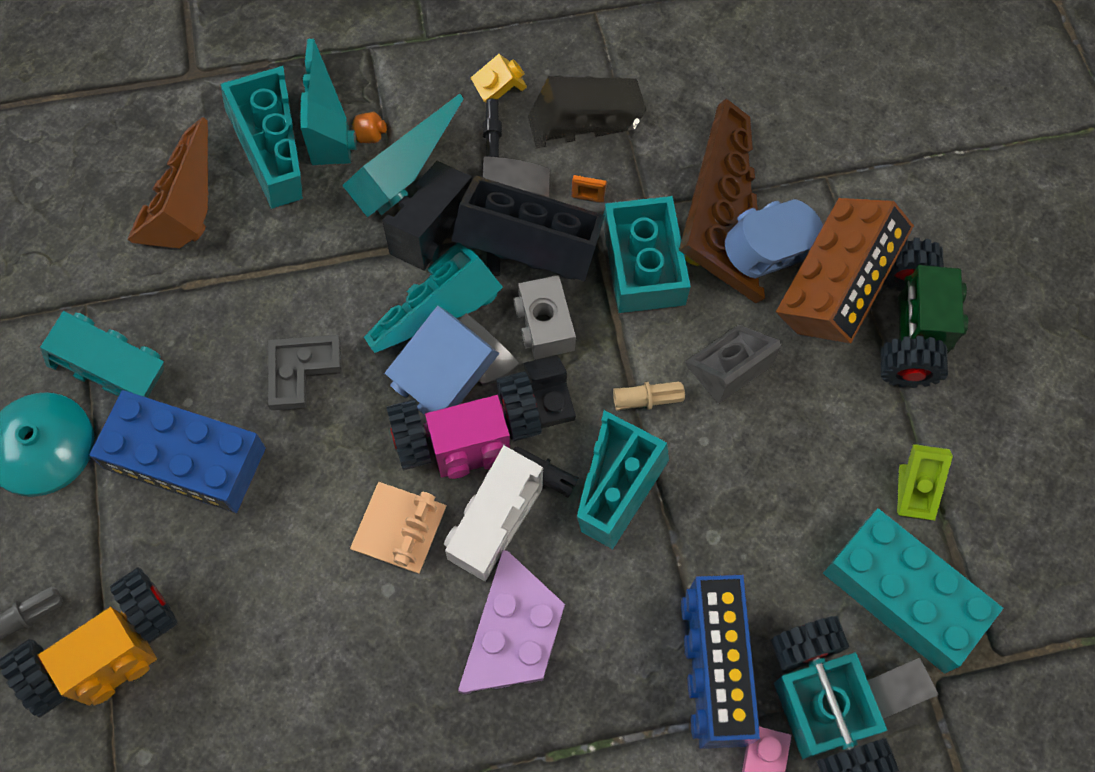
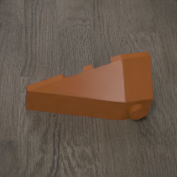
M204 117L200 118L183 133L167 162L170 168L167 169L160 180L156 181L152 189L157 194L149 206H142L127 239L130 242L181 248L191 240L197 241L206 228L203 222L208 211V120Z

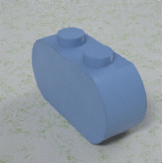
M796 199L780 204L777 200L768 204L762 210L756 211L755 208H751L740 214L737 218L738 223L726 235L725 249L730 261L739 271L749 277L758 278L803 262L820 233L823 224L816 212L807 204Z

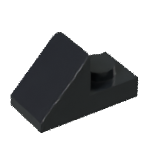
M558 355L525 362L524 368L533 389L541 429L575 421L576 414L567 387V371Z

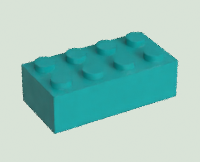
M879 508L862 524L823 572L826 577L944 674L961 666L1004 609Z

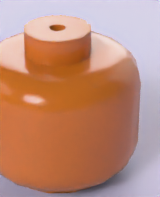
M375 112L355 116L351 127L352 130H355L356 141L359 143H377L381 139V133H386L387 131L385 121Z

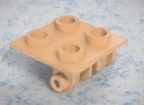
M378 481L350 550L420 574L447 505L434 501L435 496L430 493L421 492L419 496Z

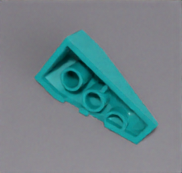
M314 38L307 39L305 56L307 74L303 75L305 92L301 94V131L312 165L351 163V150L357 149L355 130H349L346 115Z
M457 242L427 269L431 275L424 283L420 285L413 284L408 289L406 302L402 306L392 307L364 338L374 353L412 338L437 305L447 310L455 318H459L466 313L477 310L481 306L490 304L497 297V292L503 286L471 249Z

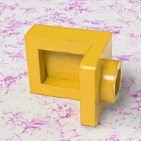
M500 54L471 77L473 84L485 103L486 100L491 98L498 100L513 86L521 91L527 88L522 79V76L525 74L520 65L514 59L508 61Z

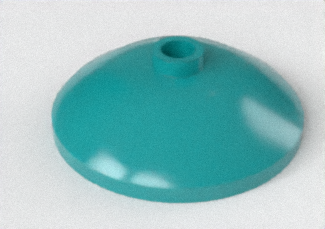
M55 393L30 394L13 401L0 411V486L16 495L35 497L56 492L74 481L89 462V454L94 446V430L87 413L72 399ZM33 431L32 437L24 440L26 434Z

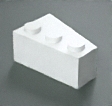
M504 445L477 494L467 504L464 517L459 526H454L445 539L444 545L447 547L445 549L447 560L485 582L499 561L502 551L507 548L541 493L543 467Z

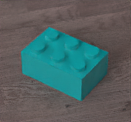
M673 197L605 203L603 229L618 313L685 306L691 286L685 256L679 251L681 236Z

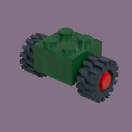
M914 237L913 241L906 240L883 285L887 284V287L890 289L897 287V290L902 292L898 296L899 339H893L892 343L887 342L884 344V347H881V378L885 382L889 381V384L893 386L899 383V387L911 385V388H918V385L927 387L930 386V383L938 384L940 380L947 378V354L950 350L954 349L958 340L966 334L968 316L963 314V303L966 299L967 286L966 283L962 282L961 269L944 267L943 248L939 247V243L934 242L931 244L930 239H925L922 242L919 237Z

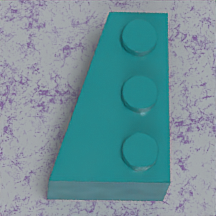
M63 311L40 346L45 365L54 370L57 369L58 365H61L75 372L73 375L75 379L83 382L89 379L103 386L102 389L116 396H119L121 391L125 390L148 398L164 371V361L160 360V354L148 347L141 346L139 349L127 343L128 339L117 331L109 329L105 332L95 327V322L81 313L75 312L74 315Z
M604 410L601 419L602 425L598 441L595 443L594 456L590 472L587 474L577 519L582 533L613 550L667 465L669 455L667 442Z

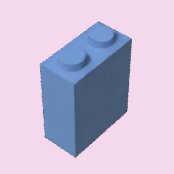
M437 305L384 374L393 380L390 386L405 398L409 395L419 402L418 410L425 415V413L460 405L500 353L447 310Z

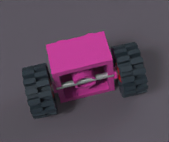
M523 371L497 378L499 398L498 395L425 413L427 423H424V427H422L415 399L387 406L391 424L390 430L402 469L407 470L432 463L425 434L431 438L441 478L448 476L450 479L464 477L470 473V470L480 467L491 469L502 447L505 445L510 448V437L512 441L540 435L542 429L539 412L527 373Z

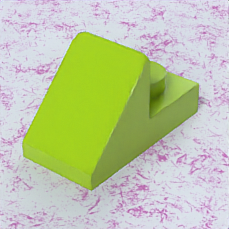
M912 445L908 464H900L897 505L899 516L935 521L953 458L950 449Z

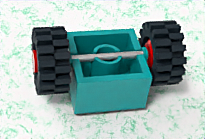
M838 616L818 619L815 622H809L800 627L797 626L790 631L780 633L781 635L773 637L771 642L782 671L805 665L810 666L783 675L774 682L802 760L841 747L842 750L847 749V751L816 761L820 772L899 771L887 738L855 747L858 745L857 741L887 731V728L857 653L854 652L827 662L824 659L841 653L850 647Z

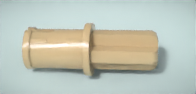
M644 382V385L637 387L613 388L615 410L620 411L638 407H647L650 410L652 405L683 402L685 399L684 386L681 382L655 385Z

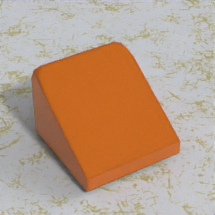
M573 175L571 197L602 203L605 198L607 181Z

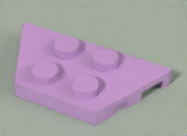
M503 550L458 689V692L461 694H470L473 691L490 688L509 687L512 684L532 683L543 681L565 604L508 551Z

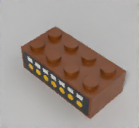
M838 198L784 295L776 313L799 335L851 344L914 225L894 201Z

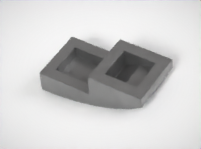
M484 157L483 178L549 198V168L521 160Z
M920 658L868 680L883 719L939 695Z

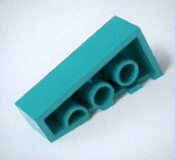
M283 66L221 83L225 111L271 209L303 199L301 175Z

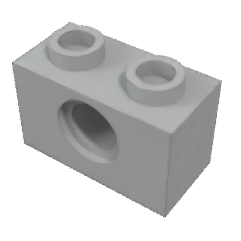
M559 275L519 283V297L513 298L517 317H524L526 327L521 328L525 349H532L534 360L575 351L576 336ZM539 315H547L551 317V319L542 322L537 320L536 317Z

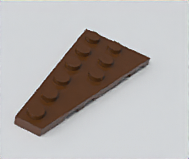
M725 99L717 106L679 251L754 303H758L765 299L764 287L759 286V278L749 277L739 271L730 261L725 249L726 235L738 223V216L751 208H755L758 211L757 195L752 193L751 181L755 179V170L749 166V152L753 150L750 116L728 99Z

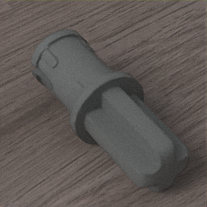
M49 587L22 603L18 600L12 604L13 607L0 614V640L24 627L26 629L31 628L33 621L59 608L63 602L59 591L55 587Z

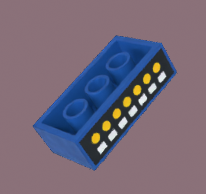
M122 390L89 456L105 470L237 514L266 447L257 433Z
M743 575L699 576L694 579L691 587L686 589V597L681 599L683 620H689V635H685L684 638L686 659H692L693 665L692 674H688L687 679L689 698H695L696 714L691 715L693 739H699L700 749L747 747L760 739L744 577Z

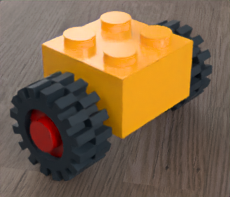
M137 567L110 585L113 597L120 605L121 613L109 607L46 650L40 644H37L35 640L28 639L0 658L1 673L8 680L6 683L9 688H13L16 698L22 700L23 706L29 709L31 714L42 717L68 698L89 706L91 704L98 705L112 697L115 693L114 689L126 680H136L148 672L150 669L149 665L157 660L148 643H151L178 625V622L161 592L157 590L156 585L151 582L148 575L141 568Z

